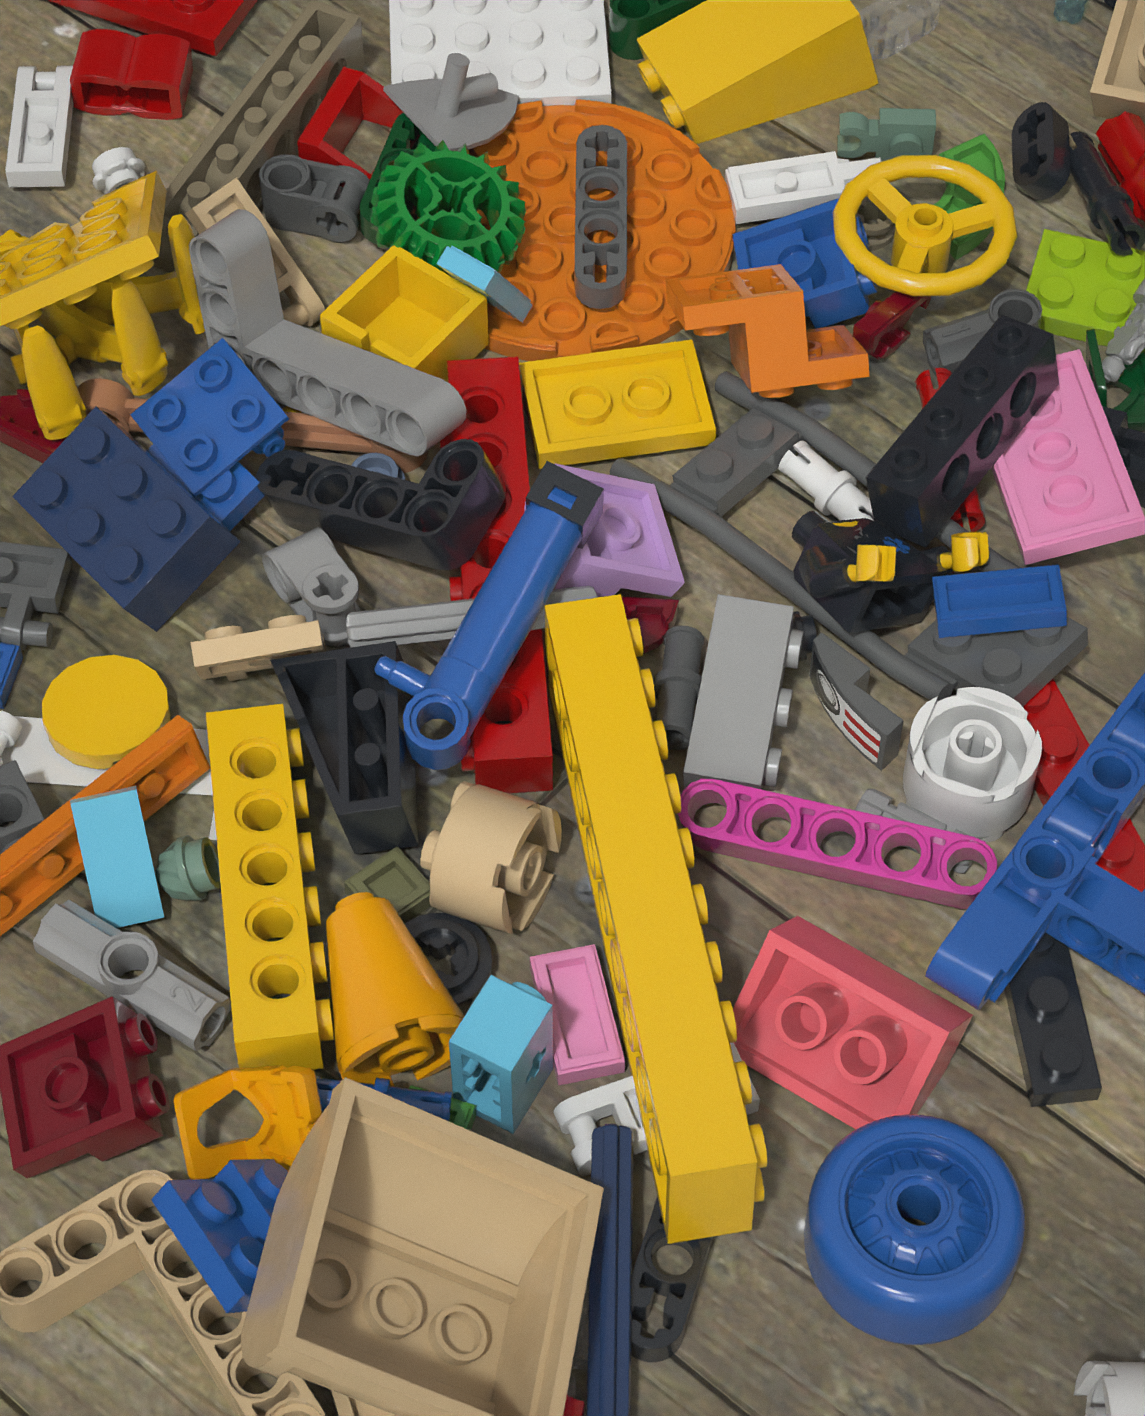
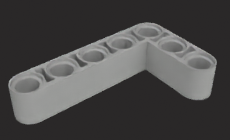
M237 209L191 240L189 254L208 348L210 349L220 339L224 338L276 402L414 456L424 454L463 424L466 419L464 401L459 392L445 380L284 320L270 240L266 229L254 214L247 210Z

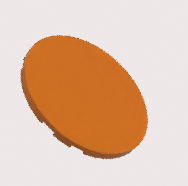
M576 99L575 105L543 106L542 100L517 104L515 116L503 133L490 142L468 149L469 155L476 158L488 151L489 166L493 168L506 165V181L519 182L520 194L518 199L525 201L526 214L524 226L526 229L522 242L518 243L515 258L510 261L509 265L504 264L499 274L527 296L533 306L524 321L521 322L487 303L489 344L484 349L508 357L518 356L520 360L536 361L659 344L681 331L683 326L667 303L665 280L729 271L732 264L735 248L732 234L736 233L735 219L728 186L719 169H713L709 162L699 153L700 147L682 132L657 118L634 109L606 102ZM597 125L612 126L620 130L627 141L626 293L619 304L604 309L590 308L581 303L576 297L574 289L576 143L578 136L583 130ZM606 151L596 152V166L607 167ZM606 188L593 189L587 193L590 198L598 201L609 200L616 195L613 191ZM478 210V214L482 217L480 223L489 231L490 225L486 216L481 210ZM595 230L586 237L594 243H608L616 236L606 230ZM595 265V282H606V265Z

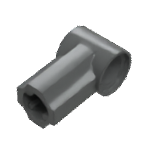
M1005 290L992 299L987 310L923 330V345L927 354L928 364L935 377H937L935 368H946L953 373L1001 314L1040 329L1042 318L1040 301L1035 295L1025 290Z

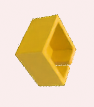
M395 245L385 252L320 314L322 334L441 378L448 382L447 361L474 359L489 344L487 297L422 259L414 257L413 254L403 248H397Z

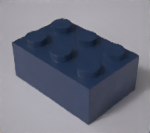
M97 406L12 496L124 610L156 632L241 542L139 442Z

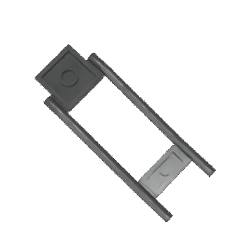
M724 371L718 376L715 382V391L750 411L673 474V483L670 485L666 484L624 458L617 459L610 469V475L655 484L663 510L699 530L807 614L812 615L815 620L887 675L929 700L937 696V701L950 697L953 689L957 691V689L966 687H982L1006 694L1019 702L1023 707L1088 645V628L1067 617V626L939 638L937 620H935L908 645V652L905 655H902L871 630L847 632L794 579V572L724 520L722 516L778 469L781 459L788 450L795 454L797 451L794 450L793 445L799 441H806L843 470H847L866 487L865 477L876 464L808 415L777 398L761 397L759 392L751 393L742 379L728 371ZM950 518L935 537L951 548L952 534L969 531ZM989 547L988 562L985 565L977 566L982 572L1022 568L1004 558L991 547Z

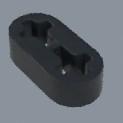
M1038 102L1024 110L1017 118L1012 129V169L1014 182L1032 198L1041 201L1051 198L1062 189L1070 176L1071 169L1068 122L1046 102Z

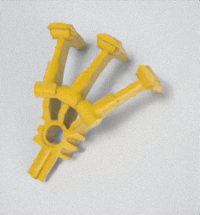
M182 214L172 216L168 223V237L175 271L156 276H137L128 280H121L119 275H116L98 283V290L80 302L66 305L62 299L41 308L43 313L38 319L47 331L38 325L31 328L25 325L21 328L13 329L22 353L10 357L20 385L27 383L36 419L46 439L59 440L68 437L86 417L85 405L68 366L77 358L100 363L108 360L122 363L123 379L130 385L134 396H141L154 390L167 377V354L161 347L150 314L179 309L180 316L186 322L193 325L195 334L205 332L189 254V244L195 236L190 223ZM12 229L0 236V257L29 237L22 236Z

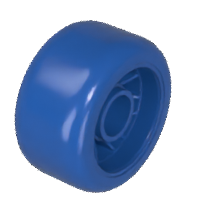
M897 1115L873 1121L854 1130L838 1142L825 1157L814 1178L809 1194L804 1226V1247L810 1274L819 1292L831 1308L852 1326L866 1334L889 1342L907 1345L934 1344L953 1339L982 1323L996 1309L1010 1287L1024 1242L1025 1212L1022 1195L1011 1170L1000 1155L982 1138L961 1125L925 1115ZM903 1218L918 1219L927 1225H913Z

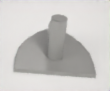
M460 53L448 55L443 79L406 81L386 85L383 89L435 146L444 140L450 151H458L465 143L468 149L486 144L503 133L515 116L519 98L518 95L498 89V81L492 73L466 78L470 60L467 56Z

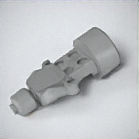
M1145 278L1133 294V299L1137 304L1124 326L1115 329L1114 338L1108 342L1107 357L1102 361L1106 383L1118 381L1125 370L1124 365L1132 364L1145 348Z

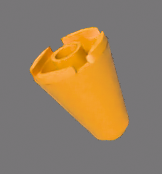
M369 892L355 893L343 898L336 904V911L326 921L337 1070L342 1080L346 1077L358 1083L375 1084L376 1078L390 1079V1086L394 1087L392 1075L412 1069L418 1081L451 1066L449 1040L463 1020L464 1014L388 899L374 897Z

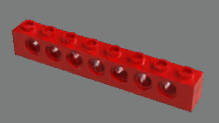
M518 356L447 361L448 383L462 397L466 407V419L463 424L440 441V446L442 448L450 442L459 439H471L479 443L506 487V496L502 506L475 553L468 562L461 566V576L449 577L451 601L473 599L477 596L525 512V501L530 491ZM542 629L530 630L470 736V746L467 754L461 760L462 771L475 772L476 785L480 784L508 794L553 791V755ZM498 721H511L512 723H509V724H496L495 722H498Z

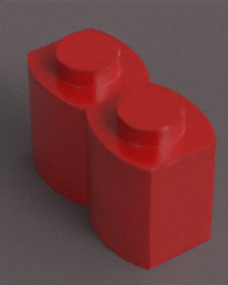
M93 29L82 32L70 76L74 107L96 115L111 116L129 112L146 119L173 120L181 118L193 74L190 42L168 34H146L134 37L128 33L112 29Z

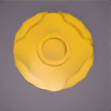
M119 655L89 657L67 667L50 683L42 700L43 726L54 750L73 764L94 769L111 768L114 765L113 762L120 761L170 721L167 688L157 672L138 659Z

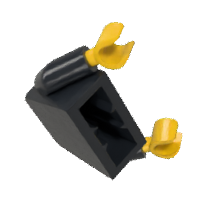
M809 511L796 522L792 531V539L804 548L793 570L794 579L849 633L922 622L934 599L932 577L950 575L952 570L959 572L969 571L974 567L985 565L989 560L988 534L986 532L952 534V552H949L944 546L919 551L874 520L868 518L829 522L817 511Z

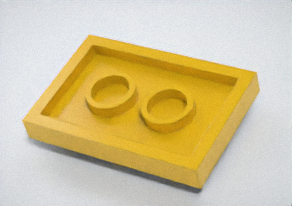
M693 339L519 363L521 388L539 469L543 468L546 461L560 465L579 464L707 446L716 439V427Z

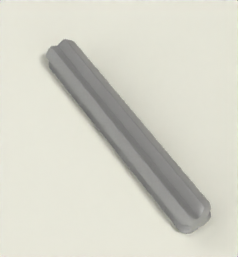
M592 586L554 589L545 605L597 598V594ZM475 598L351 612L346 618L348 643L352 648L396 641L397 645L452 639ZM544 607L531 630L545 628Z

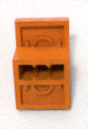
M781 264L665 280L667 303L685 331L693 330V333L698 336H715L729 332L731 363L751 393L759 392L761 397L778 398L793 394L794 387L817 384V387L820 389L837 390L851 386L853 379L870 377L868 353L852 337L853 335L844 325L806 330L803 290Z

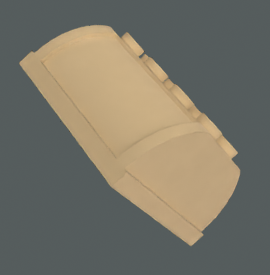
M345 1077L333 1089L329 1105L320 1115L302 1144L275 1201L241 1332L243 1358L249 1366L268 1374L277 1376L288 1372L397 1416H563L604 1188Z

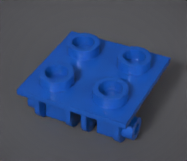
M224 338L220 339L130 414L195 497L250 451L253 450L257 454H264L266 457L282 451L285 447V441L283 439L284 430L281 426L290 419Z

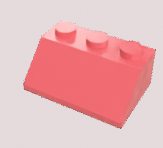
M795 916L769 930L733 1007L737 1030V1042L734 1044L742 1061H745L748 1067L856 1130L865 1124L882 1118L897 1115H917L945 1073L973 1015L799 916Z

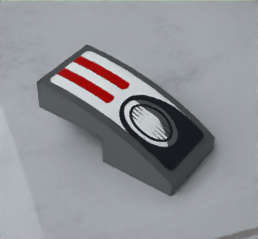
M820 633L813 640L809 674L815 693L824 710L844 737L867 760L882 771L898 756L904 720L867 694L870 667L825 634Z

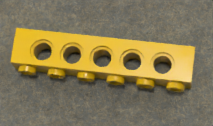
M283 704L206 712L233 1033L239 1068L283 1065L288 1068L294 1065L308 1067L312 1070L323 1069L321 1042L334 1040L330 1000H316L315 984L328 982L323 942L310 943L308 927L321 926L317 886L304 887L303 873L315 871L311 832L298 833L297 819L309 818L305 779L292 780L291 771L293 767L304 766L300 729L286 728ZM267 883H275L273 885H264ZM277 937L283 938V939L278 940V941H267V940H269V939H271V938H277ZM278 994H291L282 999L271 998Z

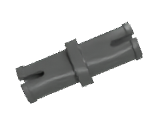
M675 626L667 630L664 636L665 649L662 670L654 677L655 697L658 700L656 721H663L668 750H681L689 746L695 705L697 704L702 679L699 675L704 636L700 631L690 626Z

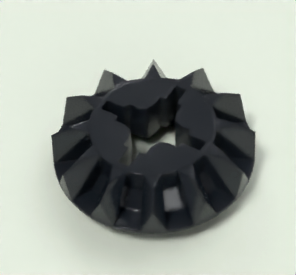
M447 913L424 914L406 922V927L424 954L427 956L431 955L438 960L445 958L447 955L452 956L450 959L451 971L455 976L453 977L451 974L446 975L440 970H437L436 973L456 1004L459 1005L469 998L476 999L486 980L490 977L492 969L491 947L484 933L471 921Z

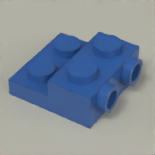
M839 198L732 234L738 270L781 264L803 290L805 317H810L815 329L865 314L870 308L868 295L878 292V285L856 271L854 265L849 262L835 242L833 210ZM858 216L856 217L857 234L867 249H870L863 222Z
M274 1159L230 1160L214 1179L168 1180L151 1199L226 1313L247 1312L275 1201L288 1174V1171L276 1163Z

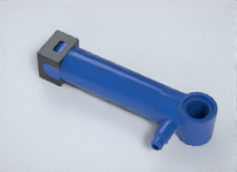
M546 461L526 496V510L431 676L402 661L397 662L387 656L380 657L374 669L375 673L388 680L390 685L413 696L406 705L403 714V724L407 749L412 758L421 766L433 770L448 769L458 764L467 754L472 732L577 547L583 549L602 516L604 488ZM432 719L447 720L454 726V730L449 736L439 740L426 738L420 733L423 725Z

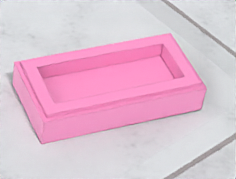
M595 944L531 956L530 971L534 987L548 1003L553 1005V1066L558 1086L624 1073L625 1059Z

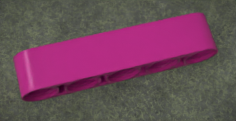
M716 779L694 781L680 795L681 813H678L683 828L689 829L692 843L696 847L713 853L959 909L969 908L997 870V859L993 850L985 841L973 836ZM718 803L725 806L726 815L718 825L705 828L694 824V816L703 805ZM781 817L791 824L788 834L779 841L765 842L756 836L760 824L766 819ZM843 831L855 838L853 848L847 854L840 857H831L820 850L823 839L830 833ZM898 846L912 847L921 855L918 864L905 872L890 869L884 863V859L889 851ZM973 860L985 868L986 874L984 879L976 885L961 886L949 877L952 867L958 862Z

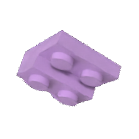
M555 464L604 488L603 514L583 549L577 547L555 589L592 586L596 591L597 597L615 595L621 588L672 597L685 581L655 484Z

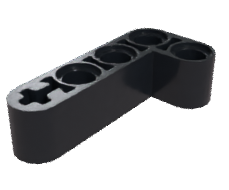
M459 439L442 447L432 460L419 484L295 450H283L272 454L260 465L256 474V479L260 482L257 485L259 490L287 526L304 532H309L319 527L332 540L446 571L459 568L468 562L478 548L506 496L504 482L479 443L471 439Z

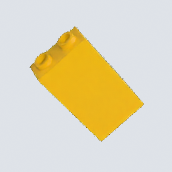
M706 0L637 38L644 61L637 64L643 81L652 94L660 90L665 98L660 100V104L671 126L675 129L683 126L696 144L869 89L879 83L860 14L850 0Z

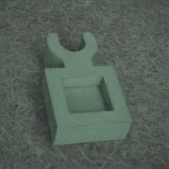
M879 108L878 119H868L863 114L856 112L839 114V135H837V156L856 158L867 152H875V158L880 157L882 162L901 155H932L936 131V109Z

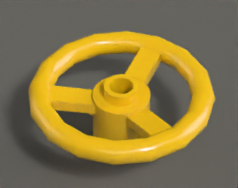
M901 155L870 165L845 185L833 210L835 242L849 262L854 265L856 271L879 287L913 297L950 296L982 285L1005 266L1017 239L1014 208L997 183L969 164L938 155ZM903 178H934L961 186L980 199L983 204L948 214L944 209L936 205L926 203L912 205L890 183ZM866 197L895 224L891 265L871 253L857 234L856 214L863 199ZM993 227L994 235L986 252L970 265L946 272L951 241L954 238Z

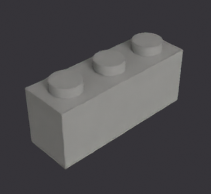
M718 594L683 772L684 789L690 783L700 779H716L761 790L764 789V786L776 787L782 749L771 747L775 726L787 728L793 690L782 688L786 667L798 668L804 631L793 629L794 606Z

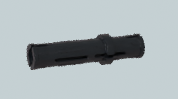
M1081 131L1071 133L1070 135L1077 148L1073 150L1070 146V173L1087 202V214L1091 222L1097 229L1103 230L1113 252L1121 256L1133 254L1126 239L1131 237L1138 250L1141 249L1145 243V229L1133 213L1134 204L1131 197L1124 188L1117 186L1099 156L1092 138L1087 133Z

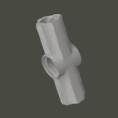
M67 900L59 905L55 903L41 919L40 928L33 940L35 951L106 995V998L114 996L135 1013L145 1015L151 1024L195 1051L205 1045L209 1047L222 1031L225 1019L231 1010L230 998L159 955L154 942L146 935L138 932H121L71 900ZM131 970L144 971L140 976L133 979L119 978Z

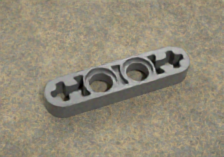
M597 125L583 130L578 136L576 143L574 289L576 297L581 303L590 308L604 309L619 304L626 293L627 141L620 130L612 126ZM597 151L607 152V167L596 166ZM606 188L613 191L616 195L609 200L598 201L590 198L587 193L593 189ZM595 230H606L613 233L616 237L608 243H594L586 236ZM595 265H606V282H595Z

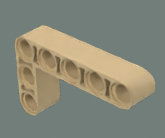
M143 1170L134 1173L0 1252V1315L10 1328L22 1333L37 1332L45 1329L144 1270L236 1416H326L303 1378L288 1372L275 1376L278 1378L276 1384L264 1393L251 1394L242 1389L245 1382L252 1376L268 1374L249 1366L243 1358L241 1332L247 1312L226 1313L199 1271L187 1278L172 1276L171 1273L175 1267L183 1262L192 1260L162 1216L151 1222H142L136 1219L144 1209L155 1206L151 1199L168 1180H172L167 1174L157 1170ZM89 1243L105 1245L103 1250L95 1257L90 1259L74 1258L76 1251ZM27 1280L41 1282L39 1288L31 1295L26 1297L10 1296L12 1290L21 1282ZM234 1317L240 1320L239 1325L232 1332L225 1335H213L206 1332L208 1326L218 1318Z

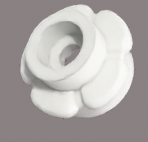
M118 147L110 149L99 155L92 164V170L95 174L93 179L94 188L102 190L104 194H108L145 176V164L141 159L136 158L133 150L130 148Z

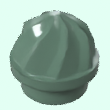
M189 835L179 837L163 853L159 854L155 873L156 879L161 888L172 898L198 901L205 899L208 891L221 887L218 853L209 838L204 837L194 840Z

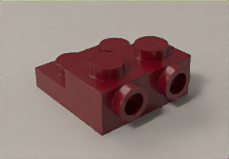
M111 996L0 1045V1093L12 1166L15 1172L28 1179L87 1153L103 1162L163 1136L159 1116L169 1111L170 1103L163 1083L155 1074L150 1072L147 1055L157 1051L158 1042L155 1031L145 1015L135 1013L114 996Z

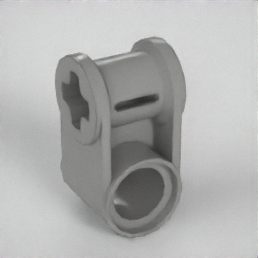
M317 527L265 552L262 555L265 572L272 587L282 601L288 603L296 615L305 616L306 622L319 621L326 646L339 647L349 644L346 618L349 613L360 611L359 606L355 603L359 595V583L355 574L337 553L328 535L321 528Z

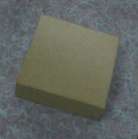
M397 846L344 881L345 893L348 896L360 892H369L374 897L388 899L404 924L431 907L429 902L430 883Z

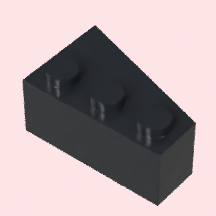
M396 641L270 660L354 854L390 850L396 846L404 848L419 845L415 760L407 749L403 724V714L406 705L413 696L390 685L388 680L378 676L374 671L378 660L383 656H387L397 662H404Z

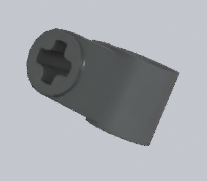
M284 154L270 158L260 168L259 178L264 216L272 227L282 231H295L320 236L333 242L349 241L356 235L359 225L357 215L360 211V203L370 181L364 173L349 166H335ZM342 182H345L344 188L340 186ZM337 221L342 222L340 225H336Z

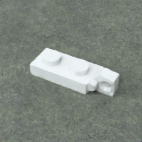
M834 151L728 167L725 170V182L730 193L736 224L781 218L837 199L848 182L870 165L881 162V159L878 157L849 162L848 159H838Z

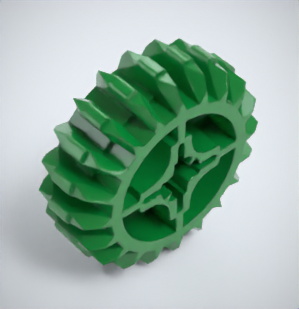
M442 140L436 146L435 151L432 152L420 142L418 147L414 149L413 155L401 151L395 159L394 165H386L385 170L380 175L378 187L374 188L371 199L373 207L370 222L371 229L377 231V248L390 249L393 245L397 248L401 247L413 254L414 257H418L448 274L437 265V262L447 246L450 248L454 246L500 273L503 265H509L510 261L515 258L518 243L522 242L526 229L524 226L526 214L525 201L518 199L520 194L519 182L506 181V165L490 167L488 151L476 158L469 155L466 143L458 151H450L444 140ZM408 200L414 203L416 207L415 214L419 217L416 221L407 210L405 203ZM478 210H481L486 216L490 225L489 231L480 223L482 217L478 214Z

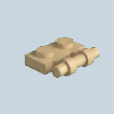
M289 615L270 620L268 622L269 629L243 633V628L240 626H225L211 629L204 633L205 640L190 642L194 668L201 680L227 676L229 681L247 679L248 672L273 668L270 661L272 659L325 652V639L319 621L306 622V617L303 615Z

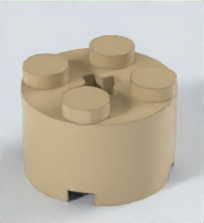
M466 781L461 782L454 792L450 813L441 832L433 830L427 836L421 852V867L431 871L429 898L431 907L509 934H513L512 928L520 931L527 928L539 912L554 876L552 873L543 871L547 851L558 854L560 851L562 829L557 810L480 784L476 785Z

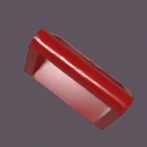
M343 67L297 141L299 157L335 166H349L358 169L370 180L374 170L370 174L342 153L362 120L392 128L395 119L403 111L383 91L384 86L364 72ZM420 135L414 141H410V149L413 148ZM342 182L340 186L344 188L345 182Z

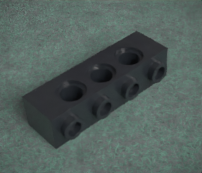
M1001 314L865 477L875 522L893 534L924 547L930 544L1059 385L1053 333Z

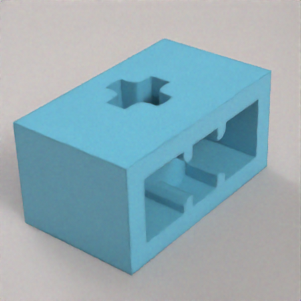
M490 975L449 1040L453 1098L476 1105V1116L512 1134L515 1133L553 1070V1005L548 1003L536 989L520 982L509 984Z

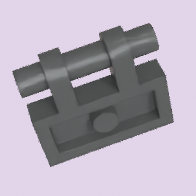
M0 542V607H7L5 617H0V642L18 645L21 650H25L27 645L49 647L53 638L52 623L31 621L34 611L59 612L72 567L71 556L65 549Z

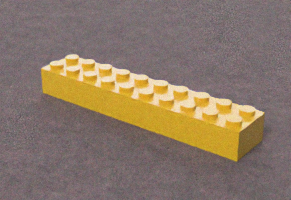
M621 594L544 605L547 687L630 1072L635 1085V1095L645 1133L646 1146L667 1243L671 1244L752 1230L754 1202L764 1201V1186L760 1168L767 1167L765 1139L759 1123L748 1124L745 1105L752 1103L749 1073L745 1061L734 1062L730 1043L737 1042L735 1016L730 1000L719 1002L716 983L722 982L720 954L716 941L705 942L702 925L708 924V909L702 884L691 885L688 869L694 868L692 839L688 828L678 829L675 816L676 813H681L678 781L675 773L665 774L662 760L668 759L666 732L662 720L652 721L649 709L655 707L653 679L649 668L640 670L638 659L636 658L643 656L639 621L637 618H626Z

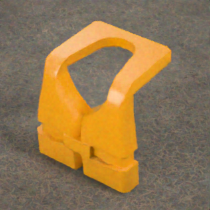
M283 1065L232 1068L177 1093L173 1101L187 1173L190 1179H210L216 1176L230 1160L274 1159L276 1163L289 1171L306 1137L323 1113L315 1071L308 1067L294 1065L288 1068ZM233 1090L239 1091L249 1099L264 1119L259 1131L252 1138L237 1139L209 1147L203 1146L198 1138L197 1126L203 1112Z

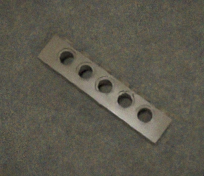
M316 0L310 1L166 189L159 257L152 259L154 262L153 267L169 273L175 271L168 237V223L172 216L182 214L190 223L196 237L199 233L185 213L236 177L257 208L261 206L263 202L259 178L260 168L267 160L274 156L283 154L298 156L297 141L343 67L360 71L365 65L361 16Z

